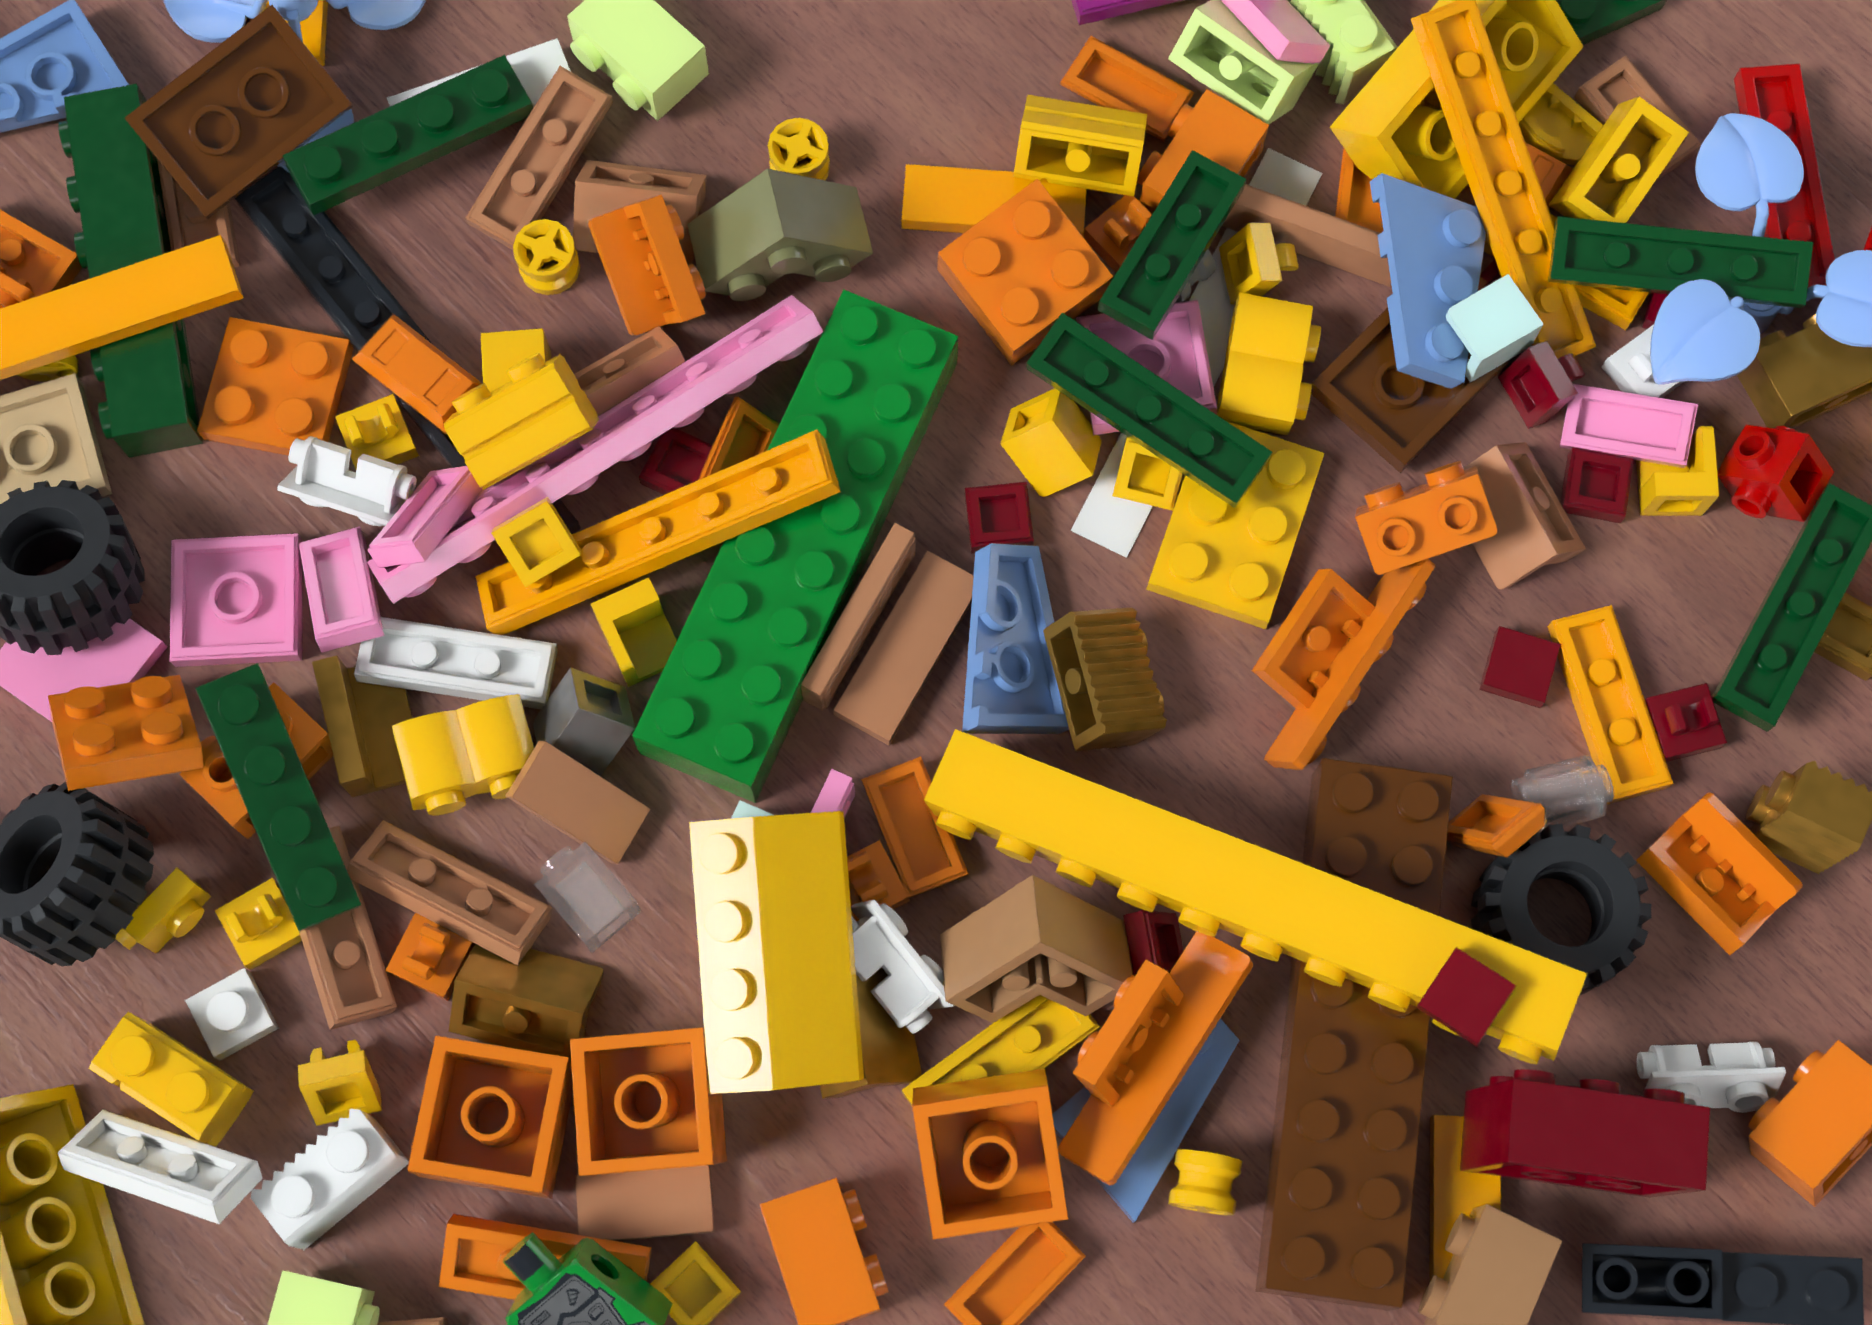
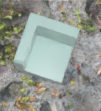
M1509 274L1450 307L1446 314L1447 321L1471 354L1465 373L1470 382L1531 347L1544 325Z

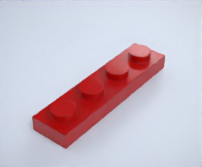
M1800 64L1740 68L1734 77L1739 113L1761 118L1783 131L1797 147L1804 167L1801 189L1794 199L1783 203L1768 202L1769 216L1764 237L1813 242L1808 287L1817 284L1827 286L1826 273L1835 258Z

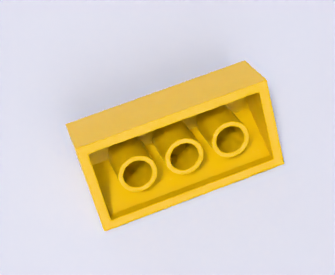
M1438 0L1431 10L1456 0ZM1476 0L1518 123H1520L1584 46L1556 0ZM1413 29L1333 122L1330 129L1357 168L1370 179H1374L1383 173L1455 199L1466 187L1468 181Z
M833 811L689 822L709 1094L771 1091L863 1080L864 1071L844 812Z
M74 1084L0 1098V1325H145L104 1185L65 1171L58 1156V1152L86 1126Z

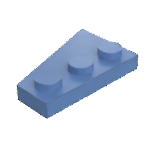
M75 0L66 1L0 38V133L66 118L64 97L129 85Z
M1381 173L1370 181L1373 203H1380L1384 231L1377 236L1381 258H1388L1393 293L1387 297V305L1397 371L1452 389L1464 383L1469 351L1447 321L1446 314L1450 307L1478 292L1486 232L1476 206Z
M991 543L975 552L962 732L967 734H1061L1069 730L1043 629L1054 623L1039 546Z
M1221 1018L1114 1185H1108L1094 1177L1133 1223L1137 1220L1239 1042L1237 1036ZM1085 1086L1052 1114L1055 1132L1062 1140L1091 1096V1093Z

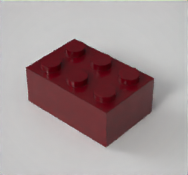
M1529 1069L1514 1070V1077L1491 1076L1489 1085L1466 1091L1460 1171L1647 1198L1706 1190L1710 1107L1685 1104L1684 1092L1650 1088L1643 1090V1096L1620 1094V1083L1600 1079H1580L1578 1086L1555 1085L1556 1074Z

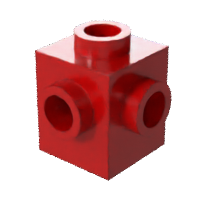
M1746 424L1731 450L1726 454L1717 474L1732 496L1731 501L1733 505L1742 513L1759 519L1767 515L1805 522L1834 471L1809 434L1797 432L1786 426L1767 428Z

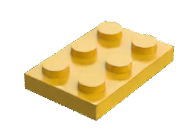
M1227 421L1272 451V455L1236 508L1185 475L1146 590L1266 630L1325 453Z

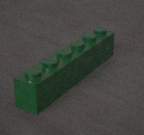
M137 84L64 97L67 121L59 122L58 129L64 153L67 158H72L75 176L66 178V186L71 206L74 212L80 213L83 231L74 233V243L82 268H88L89 279L171 252L157 157L125 119L127 115L147 101ZM184 318L90 350L91 362L96 378L99 382L104 381L107 401L100 402L98 405L103 433L107 439H114L129 458L203 444L202 437L197 432L200 420Z

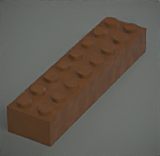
M1322 758L1311 779L1302 863L1439 916L1453 776ZM1292 957L1255 1292L1385 1311L1402 1308L1430 1016L1409 1004L1406 1012L1385 1007L1368 997L1371 988L1346 978L1341 987L1320 981L1304 972L1305 962Z

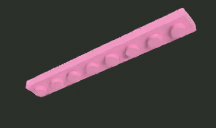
M792 295L598 416L599 421L593 430L482 490L425 562L378 568L372 558L367 564L393 604L403 597L410 598L422 594L435 583L437 576L457 563H468L482 556L489 549L491 542L495 540L491 533L494 527L546 497H549L551 502L554 503L566 494L575 495L585 491L596 482L598 474L619 461H629L642 455L650 447L653 439L672 427L679 428L694 422L702 415L704 407L725 394H735L746 389L756 380L759 372L775 362L787 361L800 355L806 350L810 340L823 333L813 311Z

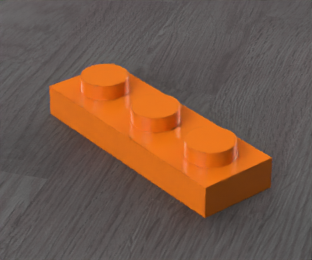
M453 1214L447 1222L439 1287L515 1300L525 1286L502 1261L521 1240L531 1233H534L557 1259H560L582 1239H593L647 1281L652 1247Z

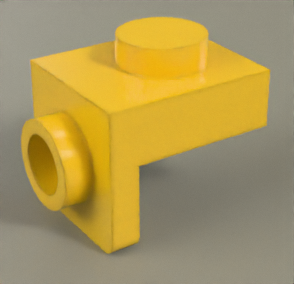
M177 867L132 914L134 918L126 929L122 928L116 934L115 939L128 950H131L138 942L157 954L173 936L180 938L196 926L204 914L202 906L212 896L194 879Z

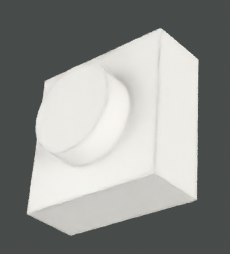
M246 968L237 971L185 1000L213 1057L218 1060L230 1056L279 1029L251 972Z

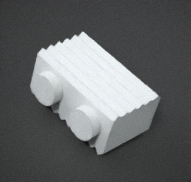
M350 1109L349 1118H339L338 1127L328 1126L327 1136L318 1135L316 1145H306L305 1154L296 1153L294 1163L285 1162L284 1172L274 1171L273 1181L263 1180L262 1190L252 1189L251 1200L289 1247L304 1251L406 1167L409 1161L374 1117L360 1109Z

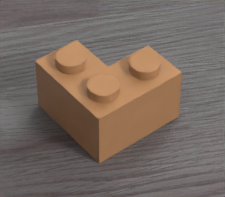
M1034 875L1019 882L1004 894L940 934L945 1001L991 1023L996 1022L1038 995H1042L1075 1012L1088 1016L1113 1001L1122 983L1132 976L1124 921Z

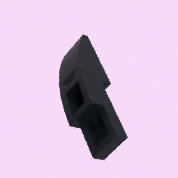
M1582 1243V1313L1745 1325H1864L1862 1258L1722 1252V1250Z

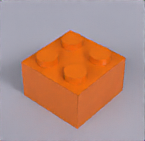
M1038 179L938 252L937 270L1011 366L1040 345L1061 313H1064L1071 319H1075L1101 299L1113 279V275Z
M704 1027L570 1039L579 1176L705 1166L727 1162L722 1093L709 1094Z
M435 1036L407 1171L421 1178L552 1199L573 1094L571 1060L563 1056Z
M1045 1068L913 1088L912 1108L933 1240L1068 1219Z

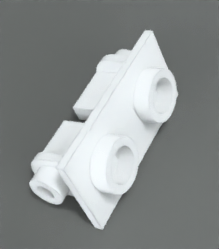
M309 436L306 440L296 438L293 441L288 459L289 462L297 464V466L278 484L277 491L299 497L304 503L311 506L330 507L358 516L361 521L369 525L386 526L414 492L417 478L407 474L406 466L397 465L366 454H362L358 458L356 472L350 471L351 449Z
M875 900L857 903L851 907L852 912L859 919L856 922L852 917L856 974L862 981H866L881 967L888 974L870 992L899 1028L906 1026L914 1034L932 1020L933 1017L927 1011L928 1007L930 1009L954 1006L945 1001L943 970L930 957L918 955L904 937L908 934L905 923L892 908L886 904L879 906Z
M1757 1041L1710 1044L1707 1050L1710 1065L1702 1066L1697 1044L1651 1045L1649 1052H1639L1637 1055L1639 1077L1641 1079L1649 1078L1645 1089L1655 1088L1681 1091L1685 1093V1104L1710 1108H1729L1735 1112L1758 1110L1770 1098H1775L1786 1074L1785 1067H1775V1056L1772 1048H1761Z

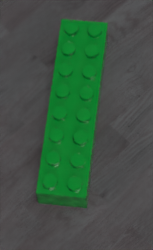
M843 289L768 447V450L818 429L826 440L841 492L724 541L632 735L639 754L756 803L803 701L801 683L849 601L954 372L958 360V335Z

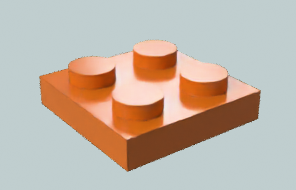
M229 317L197 432L204 440L289 456L291 445L296 438L306 440L309 436H313L329 442L354 350L350 340Z
M180 675L167 677L146 676L135 682L98 688L83 686L66 693L48 695L51 720L68 791L204 768L202 746Z

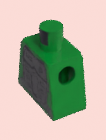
M531 1233L521 1240L502 1261L525 1286L515 1298L505 1317L507 1325H664L672 1307L671 1301L593 1239H582L560 1259H557L534 1233Z

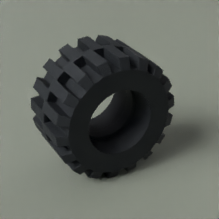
M61 480L58 486L51 487L48 481L36 482L32 490L22 492L21 488H17L7 493L10 499L0 504V637L10 645L17 642L22 651L34 654L40 647H43L47 655H61L65 647L72 646L74 651L78 652L89 648L87 642L96 637L104 641L113 635L111 627L116 622L125 624L132 616L129 604L140 602L143 590L139 583L145 581V572L140 561L141 557L116 505L109 497L102 498L98 489L86 485L79 490L75 481ZM73 559L66 566L55 572L36 576L51 564Z
M66 782L60 786L55 783L45 786L38 795L31 793L24 798L18 808L11 810L2 819V824L0 825V937L51 965L56 963L61 967L72 966L76 960L84 962L94 957L97 949L100 947L106 949L115 941L116 934L122 928L126 929L134 918L132 914L136 907L142 904L147 893L145 886L152 878L154 867L153 864L149 863L154 855L153 843L148 840L149 832L134 818L85 788L68 791Z
M1563 824L1548 825L1540 833L1533 835L1508 858L1497 856L1485 869L1479 879L1482 884L1473 893L1471 906L1478 908V914L1471 919V925L1473 930L1586 973L1587 976L1580 995L1615 977L1617 973L1627 968L1636 958L1633 954L1634 951L1644 945L1649 933L1642 929V924L1651 919L1652 904L1641 903L1640 896L1649 890L1645 877L1633 879L1628 870L1637 862L1629 852L1619 858L1611 851L1617 841L1606 834L1596 841L1590 839L1591 828L1576 825L1569 832H1564ZM1545 878L1561 880L1570 884L1581 893L1589 906L1592 918L1591 932L1585 944L1576 947L1559 945L1544 937L1536 929L1531 921L1527 907L1529 887L1535 880Z

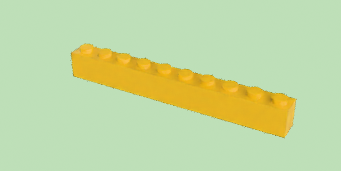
M957 729L954 730L924 799L932 813L938 816L936 825L951 834L968 840L972 839L974 832L998 840L995 848L1011 858L1025 863H1032L1036 855L1058 864L1055 872L1069 881L1085 887H1092L1096 879L1117 887L1119 890L1116 896L1134 907L1153 912L1156 904L1162 905L1181 913L1178 921L1192 930L1205 935L1216 936L1218 928L1242 937L1243 940L1240 946L1257 956L1278 961L1281 953L1305 962L1304 972L1334 986L1341 987L1346 978L1371 988L1368 994L1371 1000L1400 1012H1406L1409 1004L1418 1007V1003L1455 947L1516 985L1515 991L1486 1034L1501 1040L1498 1046L1500 1051L1527 1063L1538 1064L1540 1056L1552 1061L1555 1060L1587 976L1586 973ZM1433 1019L1432 1022L1436 1026L1448 1032L1456 1034L1446 1026L1442 1025L1441 1023Z

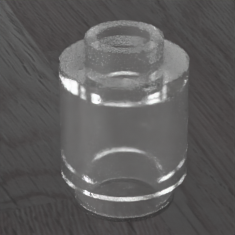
M1588 755L1527 769L1524 777L1511 781L1512 799L1540 803L1545 808L1544 827L1540 831L1548 825L1563 824V827L1604 817L1606 803L1612 802L1614 797L1611 778L1606 767L1603 764L1595 765Z

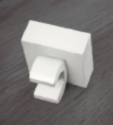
M1654 325L1608 357L1601 367L1622 392L1663 398L1685 382L1662 385L1655 383L1650 358V343Z

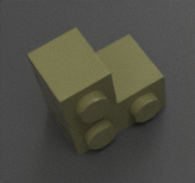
M768 168L687 224L697 269L703 280L705 292L729 295L735 301L752 300L763 295L766 292V286L785 274L795 273L812 276L819 282H833L843 279L851 273V267L873 254L856 187Z

